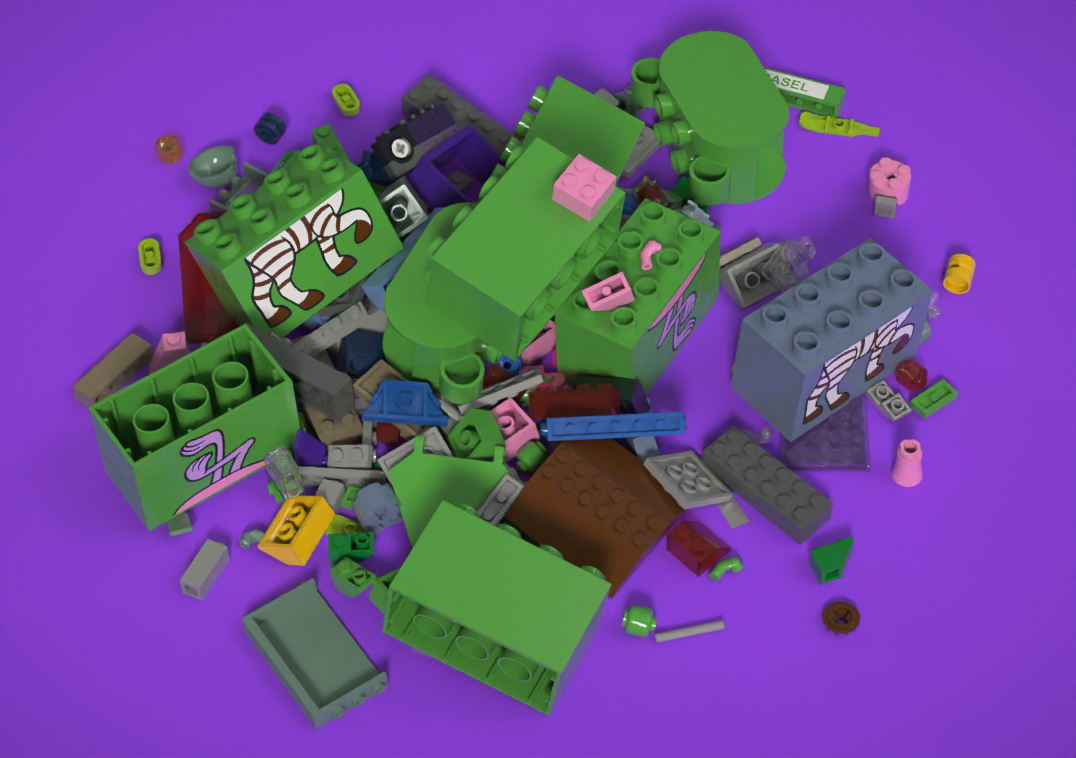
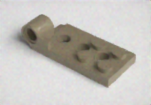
M381 359L352 385L353 392L370 404L372 397L378 391L377 386L383 380H408ZM440 407L443 415L446 416L447 412ZM392 423L401 430L400 436L406 441H410L415 436H419L434 427L432 425Z

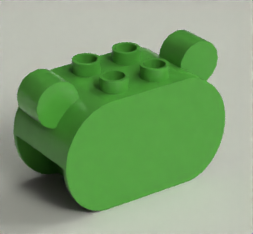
M697 32L674 41L664 51L661 59L645 58L634 64L631 70V95L633 100L643 107L656 109L659 122L653 125L655 138L659 142L660 147L669 146L671 150V165L677 175L685 173L687 178H689V194L695 202L706 206H714L720 203H749L769 195L781 184L786 172V163L783 157L784 129L789 121V108L758 57L745 40L727 32Z
M468 202L450 205L439 211L432 218L390 282L384 296V309L388 320L383 336V353L388 365L408 381L427 382L432 391H440L444 398L456 404H469L480 396L484 382V365L487 361L497 364L503 355L428 305L429 285L424 282L425 275L430 268V261L425 258L427 250L437 237L441 236L447 240L455 231L452 228L453 222L462 208L469 206L474 209L479 204Z

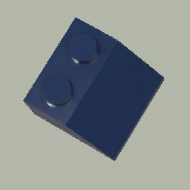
M354 330L343 337L340 341L335 370L363 376L381 359L387 363L383 353V336Z

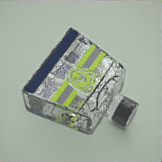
M285 446L278 447L264 455L265 471L284 501L305 492L299 468ZM289 476L290 482H285L286 477Z

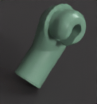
M258 529L244 532L241 535L239 544L242 548L247 549L251 544L260 542L265 533Z

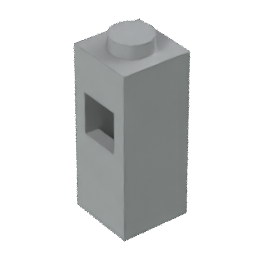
M206 540L180 579L184 594L203 601L230 560L227 546L219 541Z

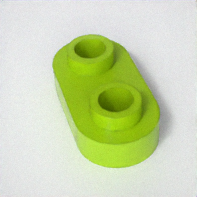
M338 84L332 89L333 100L343 115L355 116L360 112V101L349 85Z
M152 238L142 240L138 245L142 272L146 275H155L162 269L159 243Z

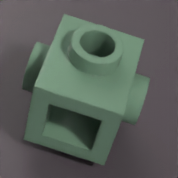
M627 87L624 91L614 94V97L620 101L618 108L626 113L637 117L639 113L646 111L645 107L638 105L633 100L631 87Z

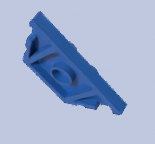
M383 380L366 411L364 410L362 414V421L432 426L448 425V418L443 415L437 398L433 396L432 389L427 382Z

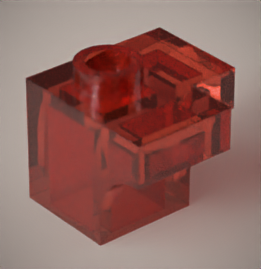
M377 422L376 442L398 444L401 430L392 423Z

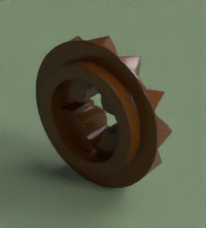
M834 602L824 610L823 624L826 625L828 631L831 630L836 635L839 633L847 635L851 631L855 632L860 624V614L857 608L850 603ZM837 617H846L845 623L843 621L837 622Z

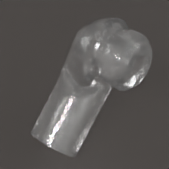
M934 291L927 312V317L930 319H936L941 313L940 308L937 310V305H935L939 295Z
M745 427L741 429V432L757 444L767 443L772 439L773 430L769 427L762 428L761 432L754 433Z

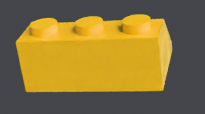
M289 495L257 547L287 565L305 566L336 514L323 496Z

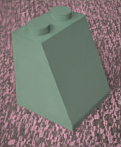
M405 176L388 186L377 198L398 238H401L429 219L427 207Z

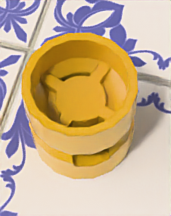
M954 254L949 258L943 280L944 288L949 292L964 294L970 290L976 266L972 257L966 254Z

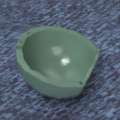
M216 146L199 153L189 164L190 176L199 185L206 188H221L231 183L233 176H237L238 163L234 148Z

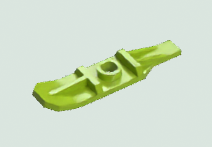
M807 111L801 113L799 118V124L802 128L819 133L848 137L858 135L879 137L880 133L879 127L868 126L854 119L834 118L830 115L820 116Z

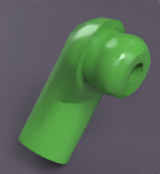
M738 557L721 560L709 573V576L712 580L718 581L729 569H732L734 573L739 572L743 568V563L739 561Z

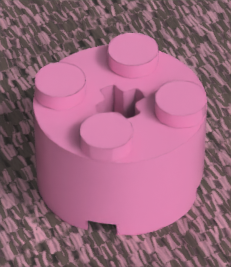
M887 157L882 158L880 162L873 165L869 173L868 193L871 196V200L875 203L878 195L898 199V205L903 204L909 197L910 167Z

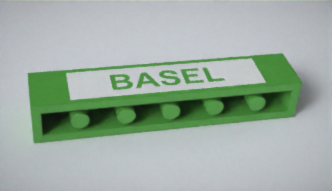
M765 68L788 106L824 116L839 117L845 103L846 88Z

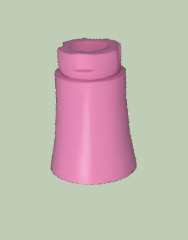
M905 439L900 443L896 461L891 471L893 480L905 487L917 485L923 477L921 444L914 439Z

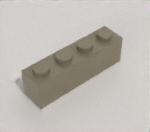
M131 333L114 350L107 353L103 360L93 366L82 379L75 383L72 388L76 400L88 408L118 392L151 361L153 357L151 344Z

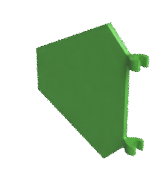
M415 436L414 452L388 471L395 495L402 504L400 510L412 548L442 500L454 506L458 503H463L478 511L507 473L512 477L503 465L506 455L505 447L495 446L494 462L424 454L426 439L422 436Z

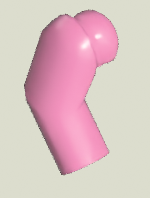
M655 240L648 241L640 251L641 268L643 270H650L652 268L651 255L657 254L662 248L661 244Z

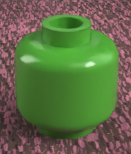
M529 441L517 451L516 457L518 462L516 465L523 473L528 471L534 474L535 470H538L547 460L549 452L539 441L536 443Z
M631 605L629 609H625L622 627H625V632L629 635L645 638L648 636L649 631L655 630L657 618L653 617V610L651 608Z

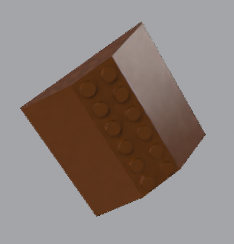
M612 438L564 440L533 474L504 515V519L537 544L548 545L558 550L562 554L563 560L579 568L591 566L599 570L605 576L606 581L612 584L608 595L612 599L687 509L678 505L674 497L651 475L643 465L644 462Z

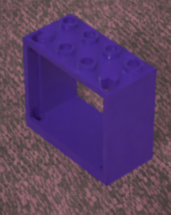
M469 124L423 156L407 180L420 199L434 210L435 208H444L458 203H472L438 170L448 162L456 158L483 185L490 178L497 163L505 167L506 162L500 160L501 154Z

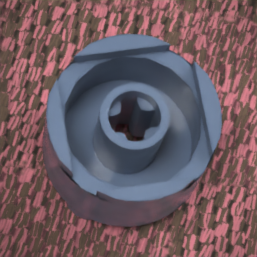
M379 482L372 483L362 488L356 494L358 498L355 502L353 500L351 502V508L362 528L367 532H374V536L379 535L384 529L392 525L401 523L403 520L400 510L402 504L389 483H385L386 485H380Z

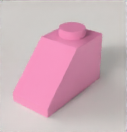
M623 272L582 290L591 311L615 310L635 300Z

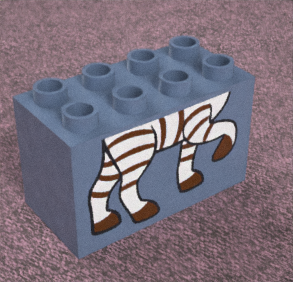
M869 238L742 319L730 388L788 441L792 442L864 394L869 388L885 380L916 359L933 290L882 246L877 244L872 238Z

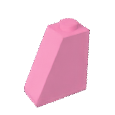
M185 331L162 335L148 366L149 375L189 354Z

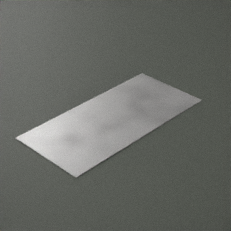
M734 496L728 502L716 504L732 529L750 522Z

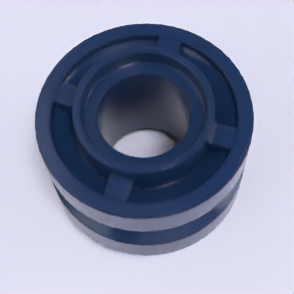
M264 113L254 126L256 136L263 142L271 145L278 143L286 131V125L283 120L272 113Z

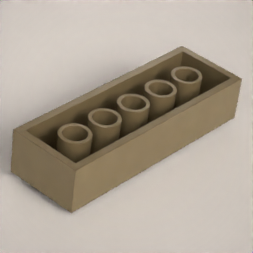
M307 335L291 340L292 345H294ZM326 349L314 356L316 360L327 363L335 369ZM298 401L313 435L318 441L326 445L327 454L329 452V445H356L362 443L363 427L354 407L339 423Z

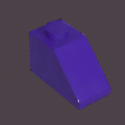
M298 430L293 445L296 468L298 466L328 468L326 445L305 431Z

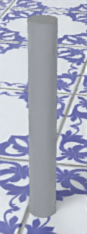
M723 620L656 633L654 636L656 643L723 630L725 627Z

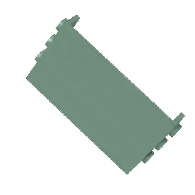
M313 578L307 582L300 583L291 591L279 595L277 599L268 604L261 605L256 611L241 618L244 632L315 729L320 728L333 719L342 717L345 712L354 707L361 706L367 699L381 694L388 688L386 673H379L317 592L316 583Z

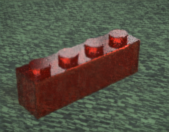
M611 383L597 384L598 389H590V385H577V390H570V386H557V391H550V387H536L537 392H529L530 419L619 415V388H611Z

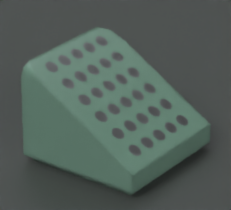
M181 513L166 521L169 534L172 537L193 530L187 513Z

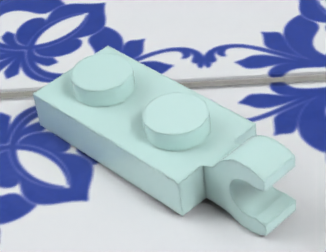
M688 200V206L685 205L681 213L708 226H713L714 223L709 220L710 216L698 208L696 203Z

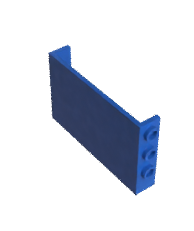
M676 411L544 418V423H540L541 436H545L546 441L684 435L687 423L683 412Z

